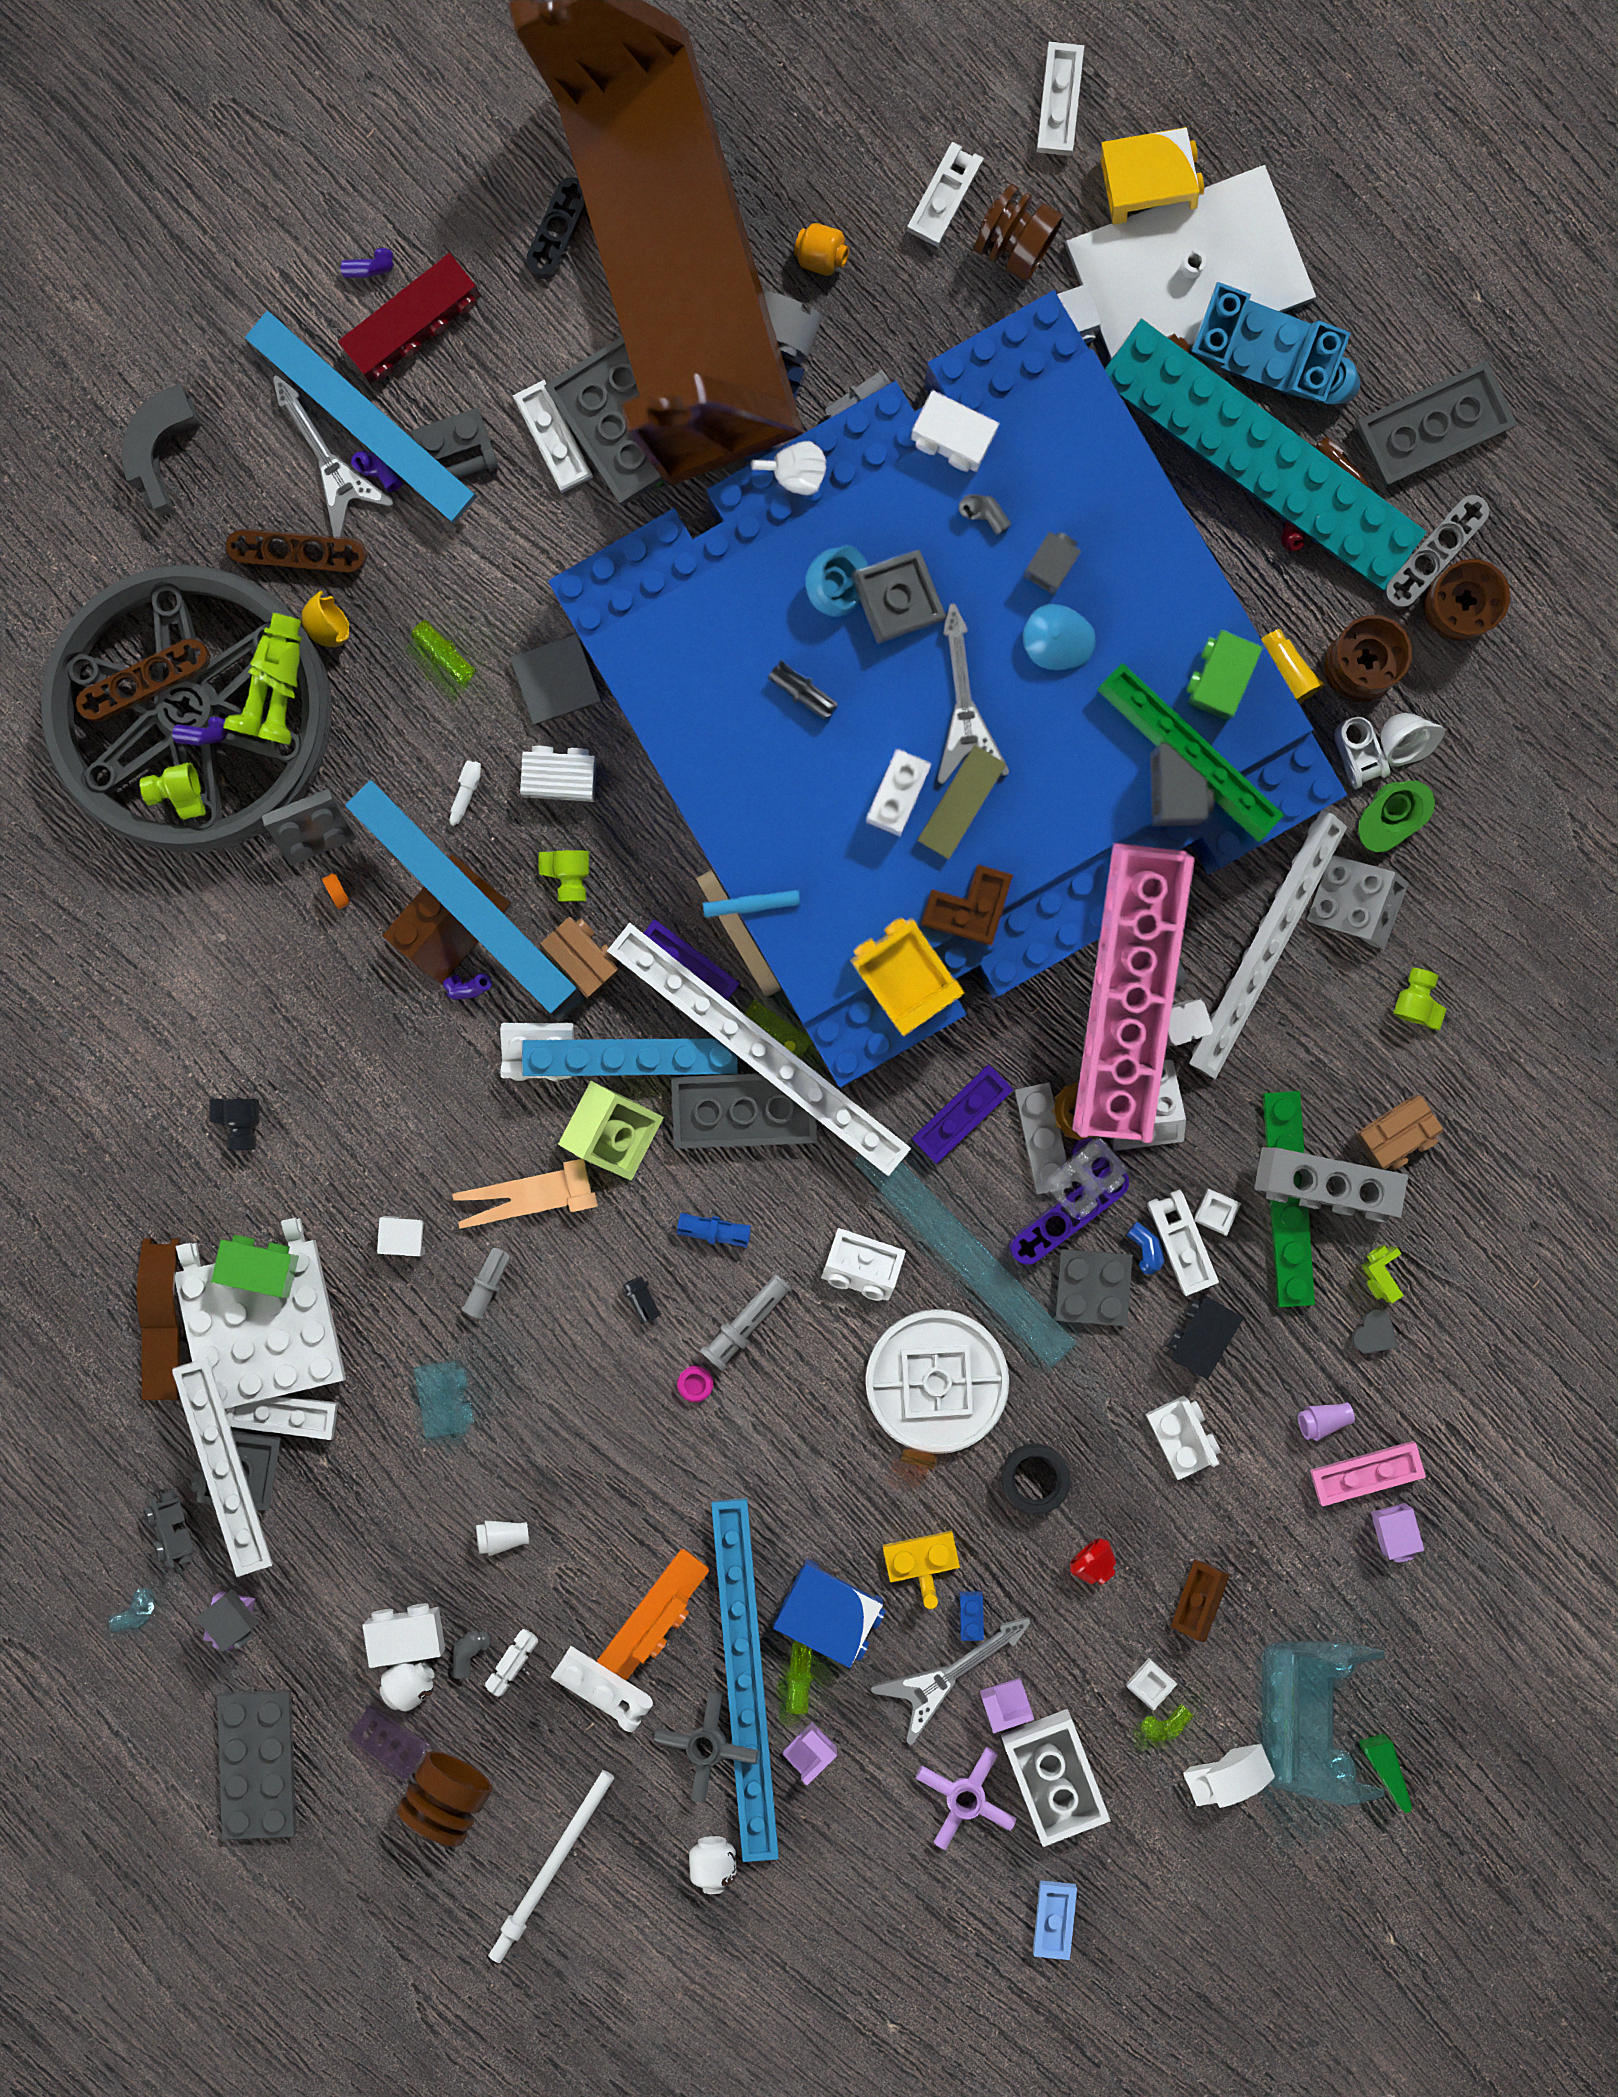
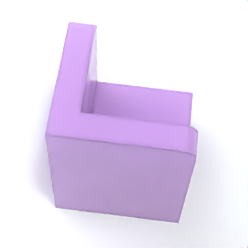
M1017 1678L980 1691L993 1733L1034 1720L1021 1679Z
M811 1722L783 1749V1755L801 1773V1781L808 1785L837 1757V1747Z

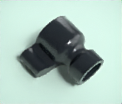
M209 1099L210 1122L227 1126L231 1130V1134L227 1136V1150H256V1136L252 1134V1130L259 1124V1099Z

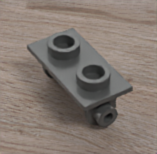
M169 1491L160 1494L161 1501L157 1503L155 1498L147 1497L148 1506L143 1508L148 1527L155 1528L158 1541L153 1542V1548L158 1562H164L165 1567L174 1568L173 1559L177 1558L179 1564L193 1560L191 1553L194 1552V1548L192 1547L186 1527L176 1531L173 1530L172 1525L183 1522L185 1519L179 1496L175 1497L174 1492Z

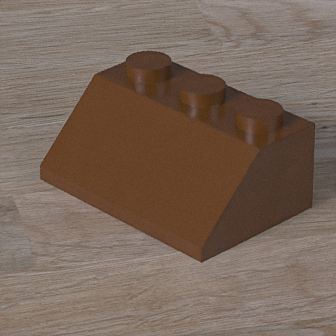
M453 854L449 856V859L504 913L511 905V902ZM425 886L382 935L383 938L409 960L441 984L453 973L479 942Z

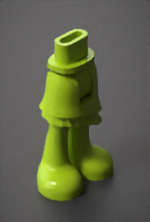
M273 613L270 628L264 629V632L268 635L262 636L254 657L249 663L252 666L248 673L252 674L244 710L240 715L228 716L224 721L223 728L290 745L291 732L286 727L285 719L288 697L295 699L293 687H297L300 643L302 641V637L298 636L301 624L300 619ZM271 686L273 688L271 703L266 721L261 726L268 687Z

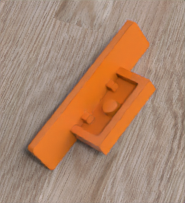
M680 1549L599 1656L597 1663L627 1681L640 1662L644 1663L649 1655L655 1659L667 1643V1640L663 1637L672 1626L677 1630L689 1614V1611L685 1609L688 1600L708 1574L709 1567L687 1550Z

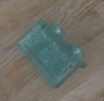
M458 1359L414 1367L426 1438L458 1433V1435L466 1434L470 1430L469 1424L474 1423V1414L471 1402L465 1403L463 1389L468 1388L465 1367L459 1368Z

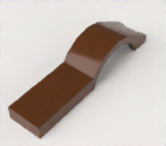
M144 1238L142 1241L137 1276V1311L142 1328V1400L180 1399L172 1369L181 1366V1325L177 1320L174 1301L175 1275L179 1262L176 1246L181 1245V1238H172L171 1244H152V1238Z

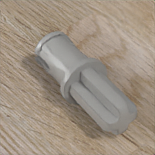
M879 370L877 374L857 387L854 385L850 386L848 393L825 408L826 417L830 419L891 383L889 378L882 370Z
M499 1248L491 1250L479 1276H474L473 1278L475 1284L465 1305L461 1309L462 1311L475 1318H483V1314L494 1292L500 1290L498 1284L511 1259V1256L506 1251Z

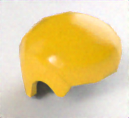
M319 591L309 599L301 611L302 626L308 637L315 643L325 647L335 648L342 646L349 638V622L342 610L334 604V598L331 596L321 598L324 593Z

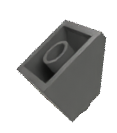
M1159 744L1150 753L1152 827L1197 826L1208 818V812H1213V791L1207 790L1206 779L1170 745Z

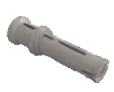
M774 1274L731 1324L727 1322L720 1327L721 1332L708 1347L703 1346L700 1349L701 1353L724 1372L727 1368L726 1363L740 1348L744 1349L747 1346L748 1340L746 1338L792 1288L777 1274Z

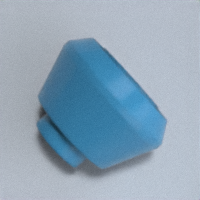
M1342 356L1324 404H1344L1351 401L1358 393L1360 377L1354 363L1350 359Z

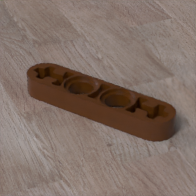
M239 529L228 536L225 544L228 555L234 561L241 563L353 572L361 568L367 559V550L364 544L357 539L346 537ZM242 536H245L246 543L258 544L261 543L259 537H263L261 546L263 558L259 557V549H250L245 552V555H242L241 549L235 547V542L241 540ZM273 539H282L286 542L288 554L285 558L278 559L271 554L269 547ZM309 542H317L322 546L324 555L321 561H310L305 555V547ZM330 543L335 544L333 551L339 552L347 550L348 545L352 546V551L358 553L359 558L353 560L350 565L347 558L336 556L333 558L334 564H330L329 561L332 555Z
M196 639L183 640L85 688L77 697V709L83 717L91 721H104L203 672L210 664V652L204 644ZM189 648L196 652L201 651V654L197 656L198 663L193 665L191 662L185 661L178 666L183 671L178 674L177 666L170 657L174 655L176 660L181 661L188 657L187 650ZM156 663H166L169 667L167 679L163 682L153 681L150 674L152 667ZM128 678L133 679L137 685L135 694L130 698H122L118 692L120 682ZM109 687L110 694L117 701V704L113 705L112 701L106 700L99 704L100 711L98 713L91 709L87 710V707L91 704L90 698L92 696L99 700L110 696L105 691Z

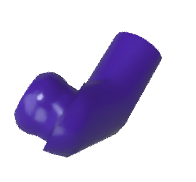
M377 248L374 251V259L343 260L341 262V274L344 278H368L389 273L395 264L392 262L394 254L390 249Z
M357 452L352 456V467L363 475L379 478L387 492L396 491L402 486V481L398 474L374 452Z
M218 717L209 718L208 728L177 724L172 731L173 740L177 743L197 746L221 742L228 735L226 728H223L225 719Z
M483 973L478 974L464 984L461 977L456 974L443 981V987L448 992L446 995L453 1000L478 997L492 985L491 978Z

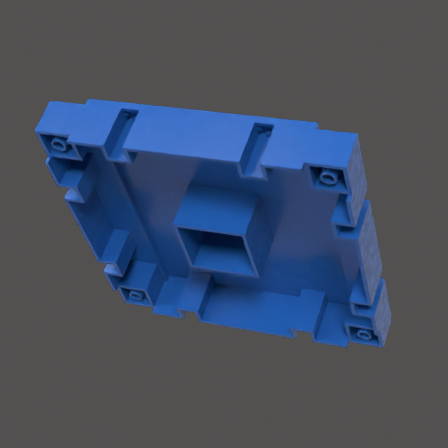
M1055 290L927 363L924 386L929 395L933 390L999 423L997 432L977 472L970 468L967 472L959 470L948 462V457L938 452L935 455H930L915 446L916 441L911 439L912 430L924 407L914 412L897 381H894L758 459L761 461H774L777 453L791 445L805 441L813 442L814 445H817L822 450L826 459L825 475L816 493L803 495L789 491L779 483L774 471L753 470L751 463L706 489L709 509L718 523L717 526L692 539L675 508L548 580L556 598L625 718L628 719L644 751L729 898L736 899L745 896L798 890L800 905L738 914L756 941L768 966L839 1088L967 1015L957 998L904 1036L896 1028L850 960L856 956L853 952L855 948L872 938L874 943L887 935L884 929L898 918L902 917L904 921L910 918L914 919L918 925L917 927L954 980L976 969L992 999L1100 938L1113 843L1181 850L1191 845L1203 868L1209 875L1347 796L1346 791L1311 733L1314 729L1094 350H1089ZM967 495L991 496L997 501L1012 526L1003 533L996 535L987 520L963 517L959 512V503ZM1049 531L1055 535L1058 532L1066 534L1077 543L1076 548L1081 550L1077 560L1055 595L1023 577L1026 568ZM845 545L853 546L861 553L868 566L920 549L946 617L949 606L953 603L956 605L967 627V632L963 634L971 701L975 704L1002 758L1007 763L1009 773L1006 776L999 775L949 859L917 840L968 756L966 754L943 784L938 782L950 725L957 704L949 636L943 634L946 619L937 624L877 644L861 601L846 615L835 617L822 613L812 604L808 596L806 576L817 556L829 549L840 548ZM1056 604L1066 606L1083 616L1093 627L1096 636L1095 648L1089 660L1081 666L1063 670H1049L1033 662L1023 644V630L1033 612L1044 605ZM1221 630L1263 647L1237 710L1229 721L1187 704L1191 693L1186 692L1188 683L1194 671L1201 673L1206 661L1200 657L1208 638L1215 639ZM783 660L804 678L813 679L812 684L837 702L838 707L829 719L823 720L802 703H794L791 695L768 680L771 671L775 666H778L779 661ZM1122 662L1284 814L1260 842L1249 834L1215 800H1213V812H1208V818L1197 826L1152 827L1150 753L1157 746L1097 690ZM897 749L931 763L901 836L866 822ZM978 864L1013 874L992 946L921 926L932 889L967 899Z

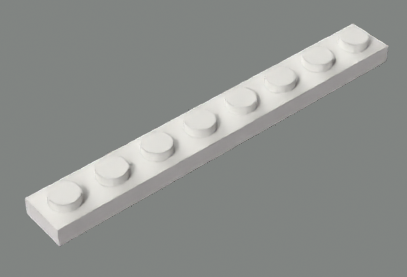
M1321 810L1317 820L1311 824L1308 837L1300 852L1295 855L1292 861V868L1284 883L1278 887L1275 900L1268 914L1262 918L1257 935L1251 946L1244 952L1242 963L1235 977L1229 981L1226 987L1224 998L1218 1009L1210 1017L1213 1027L1212 1034L1204 1036L1193 1050L1192 1059L1189 1064L1211 1078L1216 1079L1347 829V826L1334 814Z

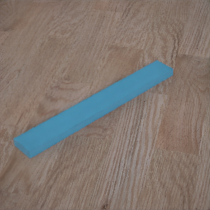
M268 310L244 337L452 523L455 524L478 497Z
M372 780L345 804L373 835L550 1013L576 989L546 956Z

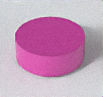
M699 1365L689 1366L681 1372L678 1378V1391L684 1399L690 1402L703 1401L712 1392L713 1377L705 1367Z

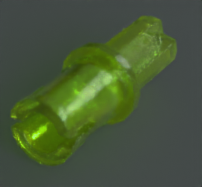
M796 1640L791 1646L790 1672L786 1673L785 1679L788 1681L786 1711L792 1714H806L809 1710L810 1683L814 1679V1676L810 1674L812 1648Z

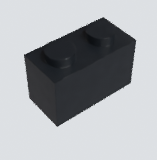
M1201 1293L1198 1299L1193 1297L1183 1313V1316L1187 1317L1181 1329L1175 1328L1167 1339L1165 1347L1169 1349L1165 1355L1208 1380L1244 1318Z

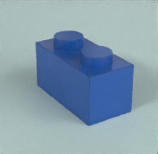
M982 1591L959 1592L961 1641L984 1640Z

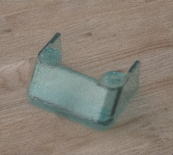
M1295 1641L1272 1643L1265 1648L1262 1656V1747L1275 1775V1778L1269 1783L1271 1786L1347 1807L1385 1797V1789L1357 1783L1356 1768L1352 1757L1344 1750L1333 1748V1678H1347L1353 1674L1356 1664L1385 1658L1384 1650L1345 1642Z

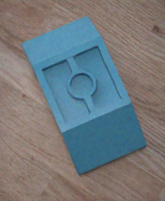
M1216 282L1191 352L1216 369L1281 394L1324 403L1351 332L1319 320L1313 323L1305 322L1249 300L1251 294L1221 282Z

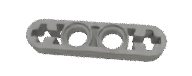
M1476 495L1463 498L1404 563L1401 569L1389 581L1386 590L1383 591L1384 601L1389 607L1401 610L1411 605L1483 525L1489 515L1488 504L1483 498ZM1474 505L1478 509L1475 513L1478 519L1473 517L1463 527L1458 525L1457 523L1467 512L1464 506L1470 508ZM1450 530L1456 535L1457 543L1454 548L1447 549L1440 545L1438 536L1441 531ZM1424 556L1432 561L1433 571L1431 574L1421 575L1416 571L1415 561L1418 557ZM1409 577L1415 581L1405 592L1408 599L1402 597L1397 600L1394 598L1393 595L1396 593V590L1393 588V585L1399 588Z

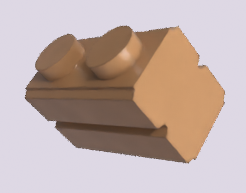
M568 917L538 946L583 995L590 999L620 972V969L615 965L619 960L607 951L609 947L606 944L600 948L591 939L596 933L582 918L575 922L573 918Z
M1413 1095L1354 1134L1377 1169L1385 1170L1388 1168L1389 1171H1395L1409 1161L1406 1155L1418 1148L1420 1152H1423L1437 1144L1439 1140L1436 1136L1444 1130L1435 1115L1432 1114L1424 1098L1421 1095Z

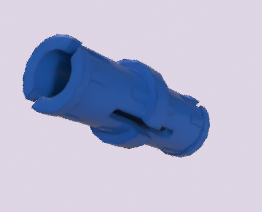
M681 1212L677 1226V1235L708 1240V1244L713 1245L719 1242L747 1248L750 1240L751 1225L723 1221L718 1216L706 1218Z

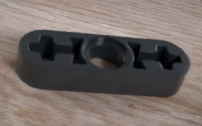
M568 177L559 182L528 250L527 263L529 269L534 276L540 279H549L559 271L587 208L578 178ZM573 189H578L580 200H572L569 212L574 216L571 217L564 211L567 205V198L564 193H571ZM557 219L563 220L568 224L567 232L561 237H554L548 232L549 224ZM545 239L552 245L549 251V259L552 263L551 265L544 264L542 268H538L539 265L535 258L536 256H544L547 245L542 240Z

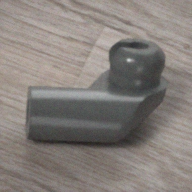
M967 495L959 503V512L963 517L987 520L996 535L1003 533L1012 526L997 501L991 496Z
M469 1631L455 1643L453 1648L452 1677L461 1679L470 1677L471 1658L480 1650L486 1651L490 1646V1636L487 1632Z

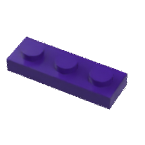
M655 919L644 931V935L727 1001L740 985L738 981Z
M987 1064L911 1139L937 1164L1013 1091L1012 1087Z

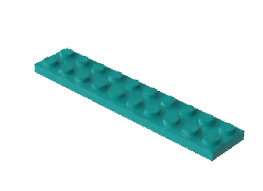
M1142 318L1138 320L1105 367V371L1121 399L1380 591L1386 590L1389 581L1401 569L1427 533V531Z

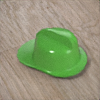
M1419 781L1392 782L1384 785L1377 791L1372 803L1364 810L1359 820L1358 834L1361 843L1367 849L1374 852H1384L1397 846L1428 822L1434 811L1435 800L1433 792L1427 785Z

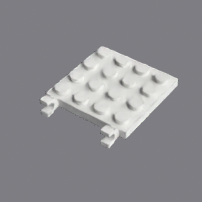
M300 1218L281 1221L284 1236L288 1246H290L289 1254L299 1256L289 1298H280L212 1283L211 1279L215 1263L201 1267L197 1243L176 1246L184 1271L176 1272L175 1283L192 1362L209 1357L225 1409L346 1380L316 1240L305 1242Z

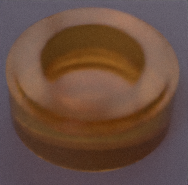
M905 1448V1450H902L900 1462L935 1470L938 1457L933 1454Z

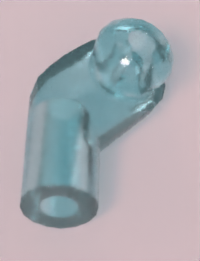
M138 1589L133 1595L134 1601L128 1611L109 1616V1624L113 1633L140 1627L148 1622L156 1603L153 1599V1592L150 1589Z

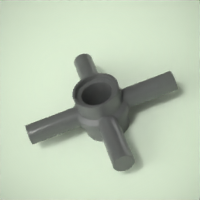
M717 1691L708 1692L703 1727L695 1730L691 1735L657 1729L654 1735V1743L685 1749L689 1759L697 1764L691 1800L694 1802L705 1803L711 1766L719 1763L723 1758L756 1765L760 1759V1750L728 1744L725 1735L717 1729L723 1693ZM703 1737L709 1739L713 1745L711 1756L706 1755L701 1748Z

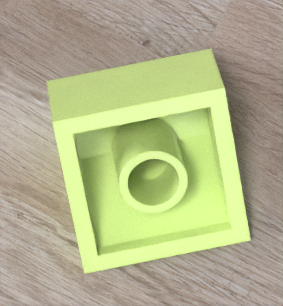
M590 1081L558 1145L590 1163L632 1181L664 1117L604 1086Z

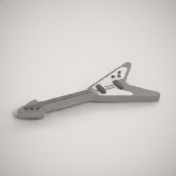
M274 376L273 380L278 404L282 408H287L319 460L333 536L342 537L348 506L355 499L393 507L394 502L391 498L338 457L331 454L298 401L300 394L281 378Z
M953 603L949 606L943 634L949 636L957 704L954 709L938 776L940 784H943L948 779L962 758L970 753L974 744L1005 762L975 704L971 701L963 634L967 632V627L956 605ZM1005 765L1001 772L1003 776L1009 773L1007 765Z
M1025 1617L1002 1623L1000 1625L1001 1631L949 1667H941L872 1685L871 1691L874 1694L903 1698L912 1703L913 1708L907 1734L908 1744L911 1745L915 1742L953 1687L955 1680L1006 1644L1015 1645L1029 1626L1030 1619Z

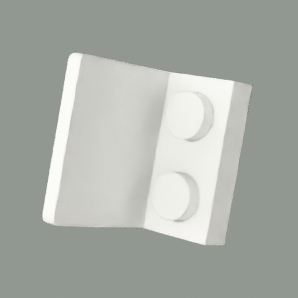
M1164 1060L1152 1143H1144L1142 1140L1111 1137L1113 1151L1184 1142L1186 1117L1172 1060Z

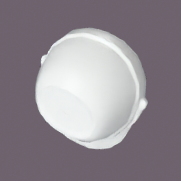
M1401 713L1392 716L1381 730V747L1388 763L1391 766L1399 767L1429 756L1441 742L1445 734V728L1415 714Z

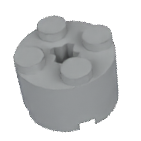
M764 291L782 359L790 364L801 366L803 359H808L822 320V315L813 308L809 315L802 311L803 303L777 293Z

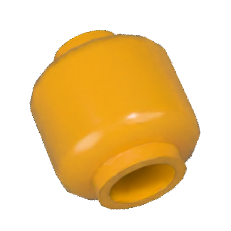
M812 223L807 229L802 228L794 246V255L798 257V262L803 269L824 276H830L838 267L843 268L849 256V246L845 245V237L842 231L820 223Z

